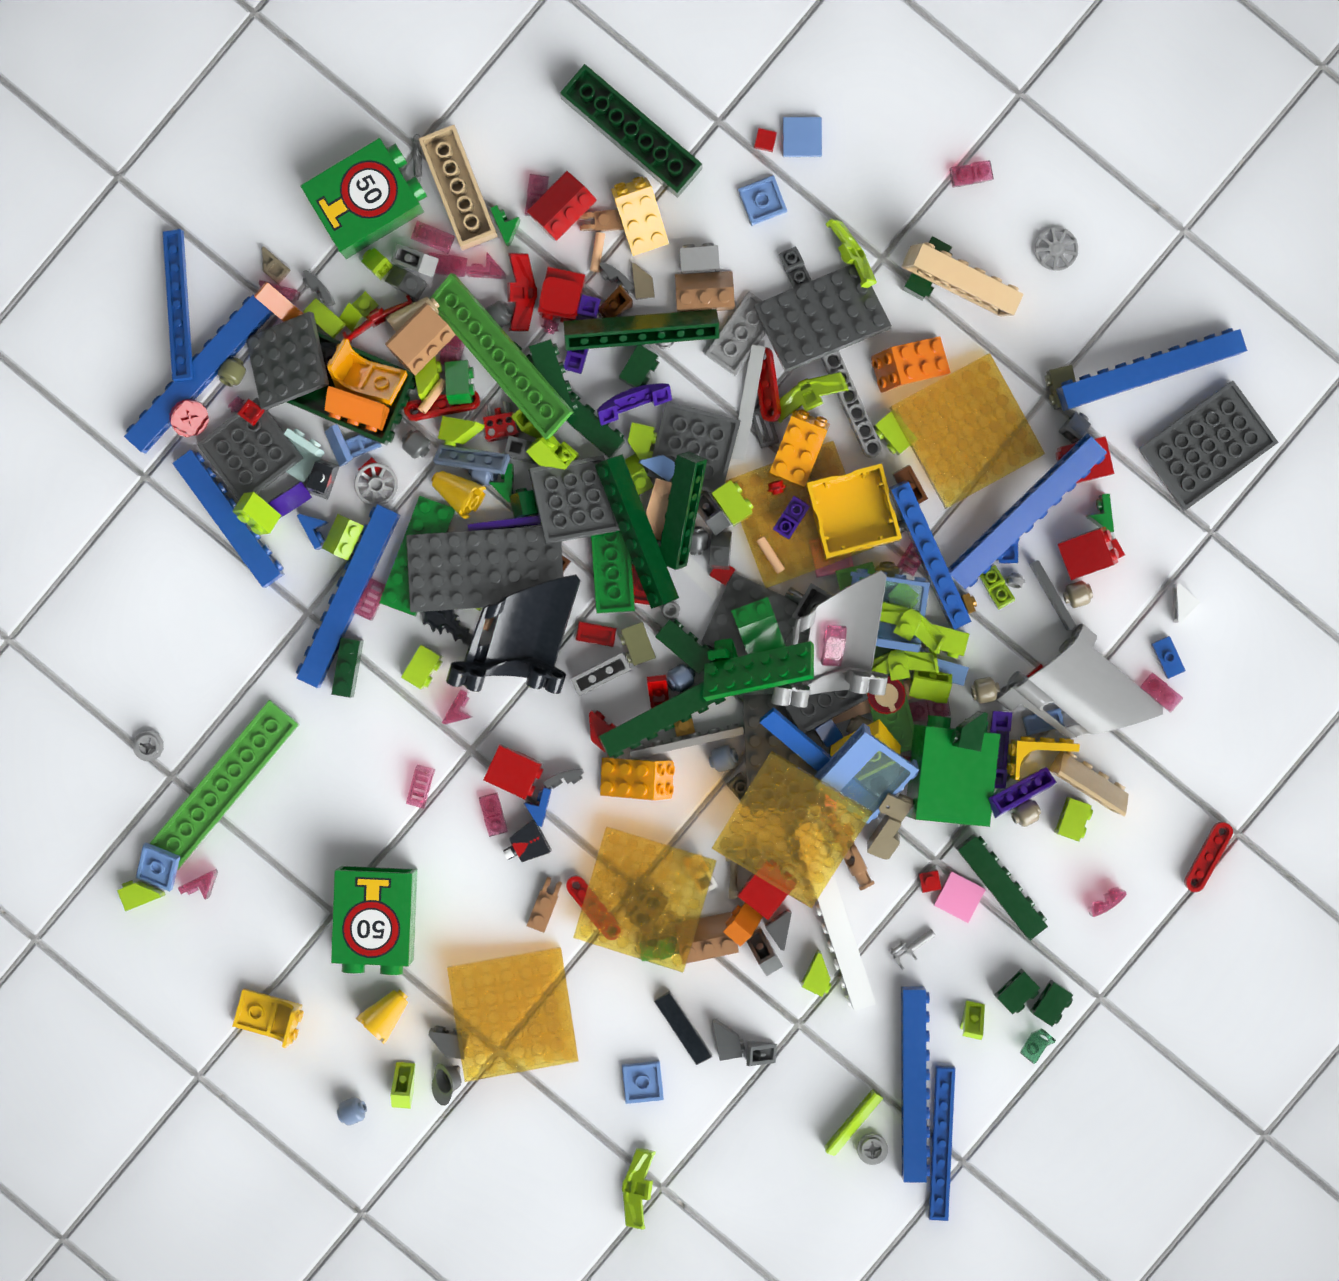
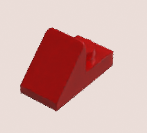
M666 675L647 677L651 708L669 700Z

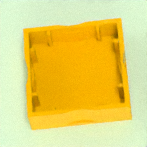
M882 463L858 469L846 475L831 476L806 483L825 560L902 539L896 514L890 502L889 488Z

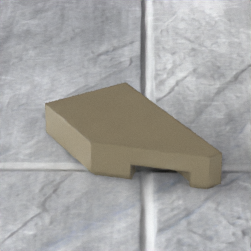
M263 246V272L279 285L291 270Z
M632 263L636 300L655 298L653 277L638 265Z

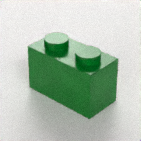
M468 360L445 362L446 397L449 405L472 403V395H475L474 383H471V379L474 378V368L470 367Z

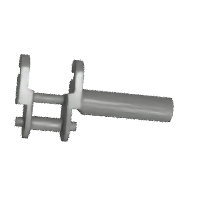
M931 929L907 948L905 947L906 943L900 941L901 944L894 949L890 948L892 950L890 953H894L895 956L893 958L903 970L904 967L899 962L900 958L907 953H911L913 958L917 960L913 952L936 936V934ZM904 947L906 951L898 956L896 952Z

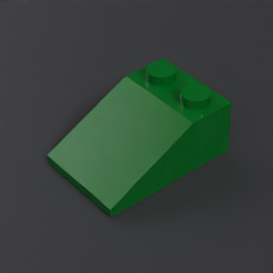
M768 597L731 611L747 655L785 647Z

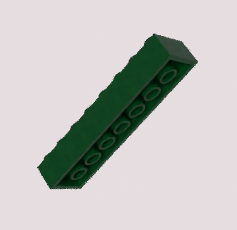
M586 64L581 67L560 92L561 100L677 198L702 170V163Z

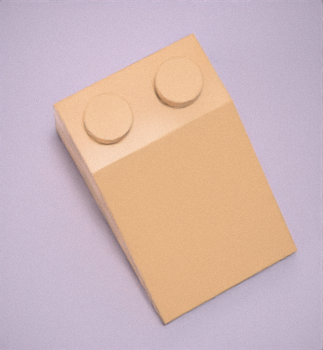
M656 478L646 515L656 540L661 541L665 513L668 507V496L672 483Z

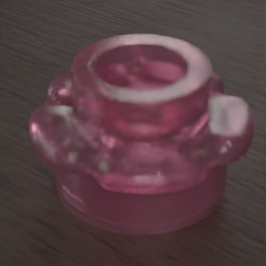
M544 319L543 325H541L544 328L543 332L554 334L555 331H559V323Z
M239 396L236 397L228 405L231 413L239 412L245 400H242Z

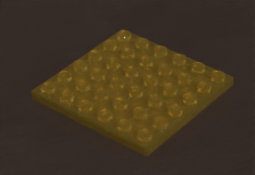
M990 353L889 407L945 509L1045 454Z
M834 441L822 444L807 483L831 476L846 475ZM773 463L725 481L727 483L731 480L733 484L737 482L743 491L740 494L744 500L748 498L754 507L751 509L753 514L741 521V525L765 589L874 549L873 547L825 560L811 506L790 539L773 530L794 495L811 505L806 486H801L769 473ZM783 480V484L786 487L782 493L772 495V492L767 491L769 489L768 483ZM762 537L766 538L785 568L782 572L778 574L775 572L756 541Z
M771 751L716 839L712 849L812 908L872 815V811Z
M606 826L573 938L683 973L717 860Z
M561 947L447 967L465 1082L579 1061Z

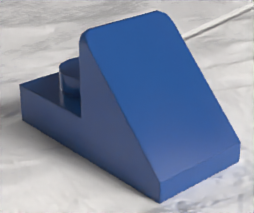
M303 514L297 515L314 549H322L325 539L321 532L316 530L329 522Z
M544 787L543 791L539 790L537 801L540 804L524 802L531 816L540 827L544 824L552 791L550 787L548 789Z

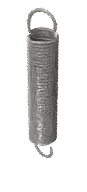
M413 137L414 176L420 177L421 181V144L419 140L414 141Z

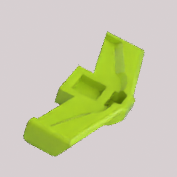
M830 219L825 225L828 228H832L842 242L838 247L841 259L847 264L855 265L862 281L860 283L861 287L869 288L876 284V278L863 249L842 221Z
M837 372L810 379L806 378L798 382L795 387L780 398L781 416L778 422L782 423L784 419L802 405L807 412L824 404L821 398L823 395L848 391L849 388L842 373Z
M883 601L880 621L897 625L893 632L908 641H911L915 635L937 655L946 636L923 617L921 612L913 608Z
M898 649L891 650L889 653L875 658L872 671L890 673L891 681L910 678V670L939 673L938 660L935 653H917Z
M636 1148L622 1184L625 1226L641 1230L645 1229L642 1199H651L653 1180L645 1178L656 1151Z

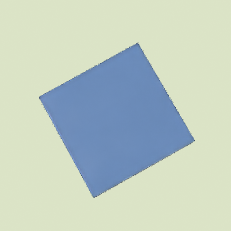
M783 117V157H822V117Z
M774 175L738 189L751 226L787 212Z
M145 843L142 847L136 878L170 892L174 886L180 856Z
M660 1061L622 1064L626 1104L664 1100Z

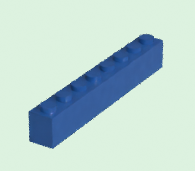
M189 450L172 464L263 588H267L285 575L282 571L284 567L278 560L275 561L272 558L271 554L273 552L268 545L262 544L259 540L261 536L254 533L247 523H243L237 518V515L233 512L237 502L227 496L226 492L228 490L221 482L218 483L214 478L216 474L212 468H207L203 463L205 459L199 451Z
M904 480L889 487L890 496L949 626L955 630L972 622L910 483Z

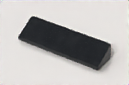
M668 991L654 1001L696 1065L713 1057L711 1051L671 991Z

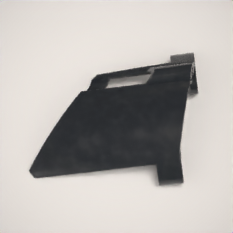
M575 574L546 581L508 595L497 604H489L483 607L464 661L452 662L450 664L446 678L447 684L453 687L464 685L470 691L479 692L482 690L485 676H514L527 678L526 685L530 688L542 689L543 687L550 693L560 694L566 673L555 667V663L581 580ZM498 615L490 644L479 646L485 620Z

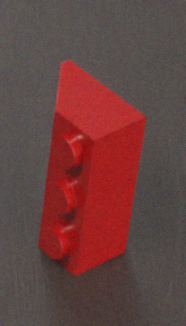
M566 171L526 212L552 240L557 241L597 199L580 181Z

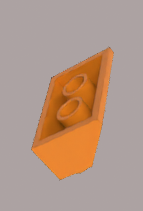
M328 386L325 411L329 413V417L338 420L343 417L348 419L347 423L358 426L361 423L366 425L365 429L376 432L377 429L383 431L390 410L386 405Z

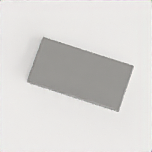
M749 291L719 332V339H714L704 355L734 376L738 374L750 357L751 346H758L766 334L754 309V304L762 300Z

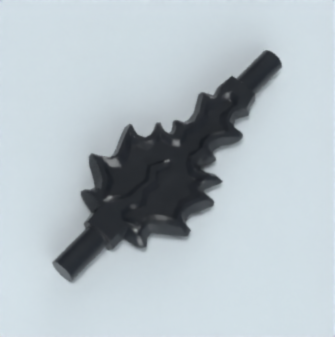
M454 610L421 612L423 613V625L429 624L432 632H435L437 629L441 635L445 628L447 633L450 632L455 642L461 639L463 644L470 645L473 637L469 633L470 628L459 624L460 620H456L459 615L455 614Z

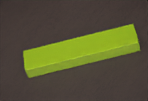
M872 1089L825 1144V1152L835 1156L883 1100V1096Z

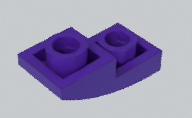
M299 481L287 491L273 498L268 504L283 517L311 499L312 496L304 484Z
M794 495L773 530L790 539L811 505Z

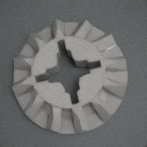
M143 731L134 739V753L143 761H153L161 756L164 750V741L159 734L153 731ZM150 740L151 745H154L156 748H152L148 752L147 747L141 744L148 743Z
M871 1133L863 1136L858 1142L857 1152L864 1163L876 1165L886 1158L888 1146L880 1135ZM871 1142H873L875 1147H878L874 1151L873 1157L870 1150H867V1148H870Z

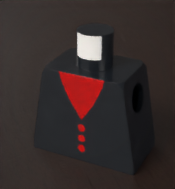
M322 459L315 461L306 485L308 492L328 500L340 466Z
M534 819L509 838L512 845L503 850L508 860L518 855L521 862L552 851L542 830Z

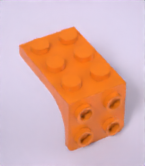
M940 336L893 346L871 357L877 385L882 393L906 384L951 373Z

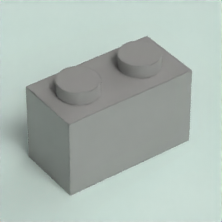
M397 243L391 262L433 277L439 258Z
M704 243L701 247H695L694 244L683 245V248H680L681 274L720 272L718 245L714 246V243Z

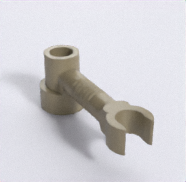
M745 848L726 850V861L730 862L729 899H737L738 896L737 864H745Z

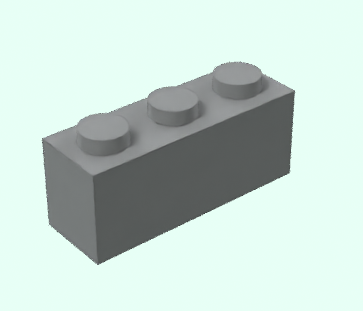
M621 653L575 676L571 681L578 695L581 696L632 669L624 654Z

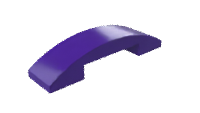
M582 294L576 320L596 319L601 299ZM589 349L567 351L564 362L565 370L582 374Z
M666 383L648 384L615 395L597 409L600 425L619 420V413L652 402L654 406L671 401L670 385Z
M992 711L989 732L1000 734L994 788L1006 789V767L1012 712Z

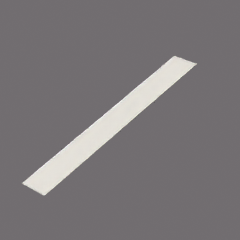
M751 346L738 418L741 422L731 459L745 461L765 352L764 346Z
M657 540V543L660 547L661 541ZM689 555L687 566L681 569L715 601L725 590Z

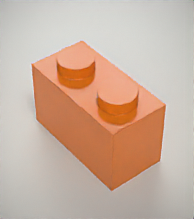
M744 903L741 907L737 905L733 909L732 915L725 922L727 926L723 931L740 947L752 936L763 918L761 914L747 903Z

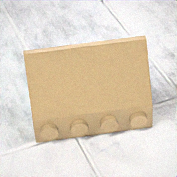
M1066 751V753L1059 752L1048 769L1051 773L1110 811L1122 816L1126 815L1129 794L1124 791L1125 787L1118 782L1111 783L1108 781L1109 776L1101 771L1097 774L1092 770V765L1085 761L1080 763L1076 760L1077 756L1070 751Z

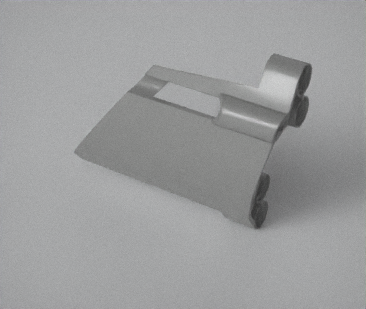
M882 570L839 591L814 607L810 614L796 620L791 645L798 644L799 633L810 628L808 641H812L814 644V679L773 687L771 703L781 706L789 704L795 707H807L809 695L849 690L860 694L867 692L874 695H885L888 675L872 671L887 575Z
M1079 624L1073 630L1071 638L1061 644L1059 648L1061 654L1030 677H1026L1020 671H1016L1009 678L1008 684L1000 689L996 699L1009 711L1014 710L1020 704L1024 705L1068 738L1123 728L1163 714V706L1093 648L1097 635L1084 624ZM1049 703H1054L1078 724L1064 727L1043 710V707Z

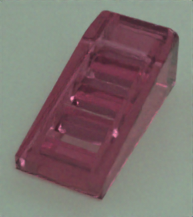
M910 542L897 564L900 570L910 576L915 575L921 564L918 555L911 551L913 547L912 542ZM908 554H910V555H912L913 557L917 558V559H918L917 562H915V561H913L912 559L908 558V557H907ZM904 561L911 563L914 567L910 568L904 564Z
M371 578L354 613L373 621L386 585ZM372 585L382 589V591L377 592L371 589ZM369 592L378 596L377 600L368 596ZM367 599L375 603L374 606L365 603V600ZM362 607H365V608L370 609L371 612L368 613V612H365V611H363V610H361V609H362Z
M422 765L416 766L406 804L425 808L435 769ZM416 781L425 782L427 785L417 783ZM414 788L424 790L425 793L416 791ZM412 795L422 797L423 800L412 798Z

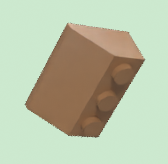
M732 271L675 274L677 312L735 309Z
M425 302L385 345L398 361L416 376L456 334Z
M731 912L675 923L682 964L739 953L738 944L723 932L727 926L725 922L731 916Z

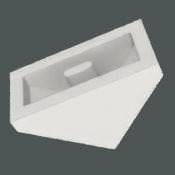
M1173 584L1174 623H1182L1201 602L1181 584Z

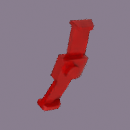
M508 253L515 282L507 283V302H515L508 331H529L537 299V287L529 255L526 253Z
M407 295L408 301L385 310L383 308L372 310L366 316L367 320L349 335L345 331L342 332L344 338L348 339L349 343L352 344L354 338L370 327L374 328L387 321L386 317L414 303L413 300Z

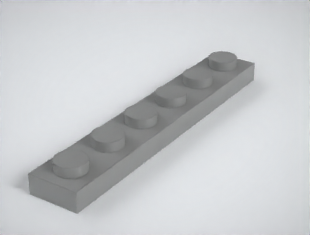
M732 724L722 731L719 728L708 730V734L704 735L696 732L689 734L690 738L682 739V736L670 738L671 742L663 743V740L652 742L650 747H645L642 744L630 751L631 759L663 753L744 735L742 726L738 727V724Z

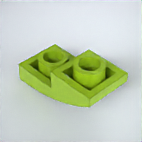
M316 298L303 311V313L309 311L314 313L316 324L333 339L346 326L340 318Z
M996 565L992 566L987 573H982L979 576L998 610L1015 601V597L1006 585L1005 579Z

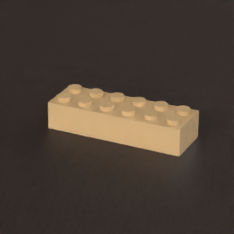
M455 125L418 138L462 251L497 238L498 235Z
M928 242L910 246L901 266L902 268L1000 317L1015 315L1024 295L1018 291V287L1011 284L1007 286L1002 283V279L995 276L989 277L985 275L986 272L977 267L973 269L968 266V262L962 259L957 261L951 258L952 254L946 251L939 252L935 250L933 244Z

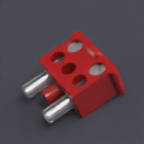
M509 401L503 402L505 412L503 414L501 408H495V415H492L491 405L488 404V409L487 405H484L486 417H483L487 442L508 439V435L513 437L520 436L517 425L511 417L514 412H511Z

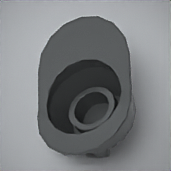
M436 1065L432 1080V1093L440 1105L445 1106L449 1104L453 1092L461 1086L459 1065Z

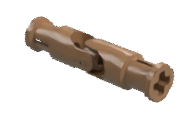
M839 814L828 819L825 823L829 825L833 833L832 837L852 876H855L861 891L872 886L875 882L871 880L867 872V866L848 829H845Z

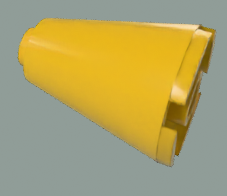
M443 470L436 472L431 480L433 488L464 519L471 517L469 513L472 510L474 512L477 511L486 494L483 492V490H486V487L482 484Z
M400 989L397 992L393 990L359 1014L356 1019L384 1044L408 1004L406 1001L408 996Z

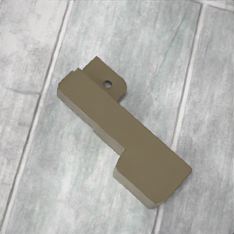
M890 793L886 795L879 806V811L885 814V816L867 841V853L881 859H890L900 844V833L898 830L901 827V822L913 806V798L901 793L898 797Z

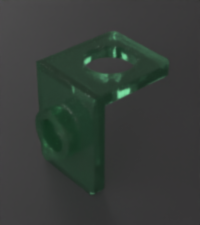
M1041 1028L1031 1033L1020 1054L1031 1063L1036 1064L1045 1048L1055 1043L1056 1039ZM1040 1035L1045 1036L1048 1040H1045Z

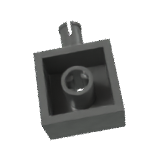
M812 583L805 594L790 587L788 591L794 594V596L787 592L785 595L786 598L798 604L792 615L797 620L810 614L814 607L833 596Z

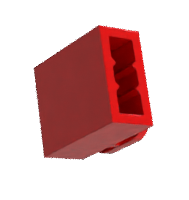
M547 267L538 308L539 315H542L541 318L546 320L557 318L561 319V323L563 321L576 320L586 281L585 274Z
M1106 436L1094 439L1107 452L1104 455L1105 459L1100 464H1095L1090 469L1091 472L1085 478L1078 480L1076 484L1115 474ZM1075 444L1057 448L1058 452L1055 453L1057 462Z
M1105 526L1057 544L1071 580L1118 563V551L1116 548H1113L1111 533L1109 530H1106Z
M500 744L483 781L522 799H526L527 796H532L536 788L533 783L536 778L540 779L544 770L541 768L543 763Z
M766 858L737 894L740 899L767 920L770 919L797 884L794 880L796 877L787 870L784 873L779 869L780 864L772 858L770 861Z

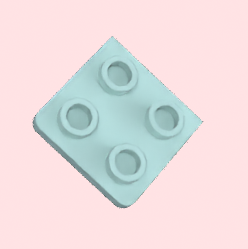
M287 428L284 435L290 439L303 459L286 472L300 482H306L315 461L320 460L325 451L319 448L321 444L315 440L310 439L308 441L303 438L305 434L295 428L292 431Z

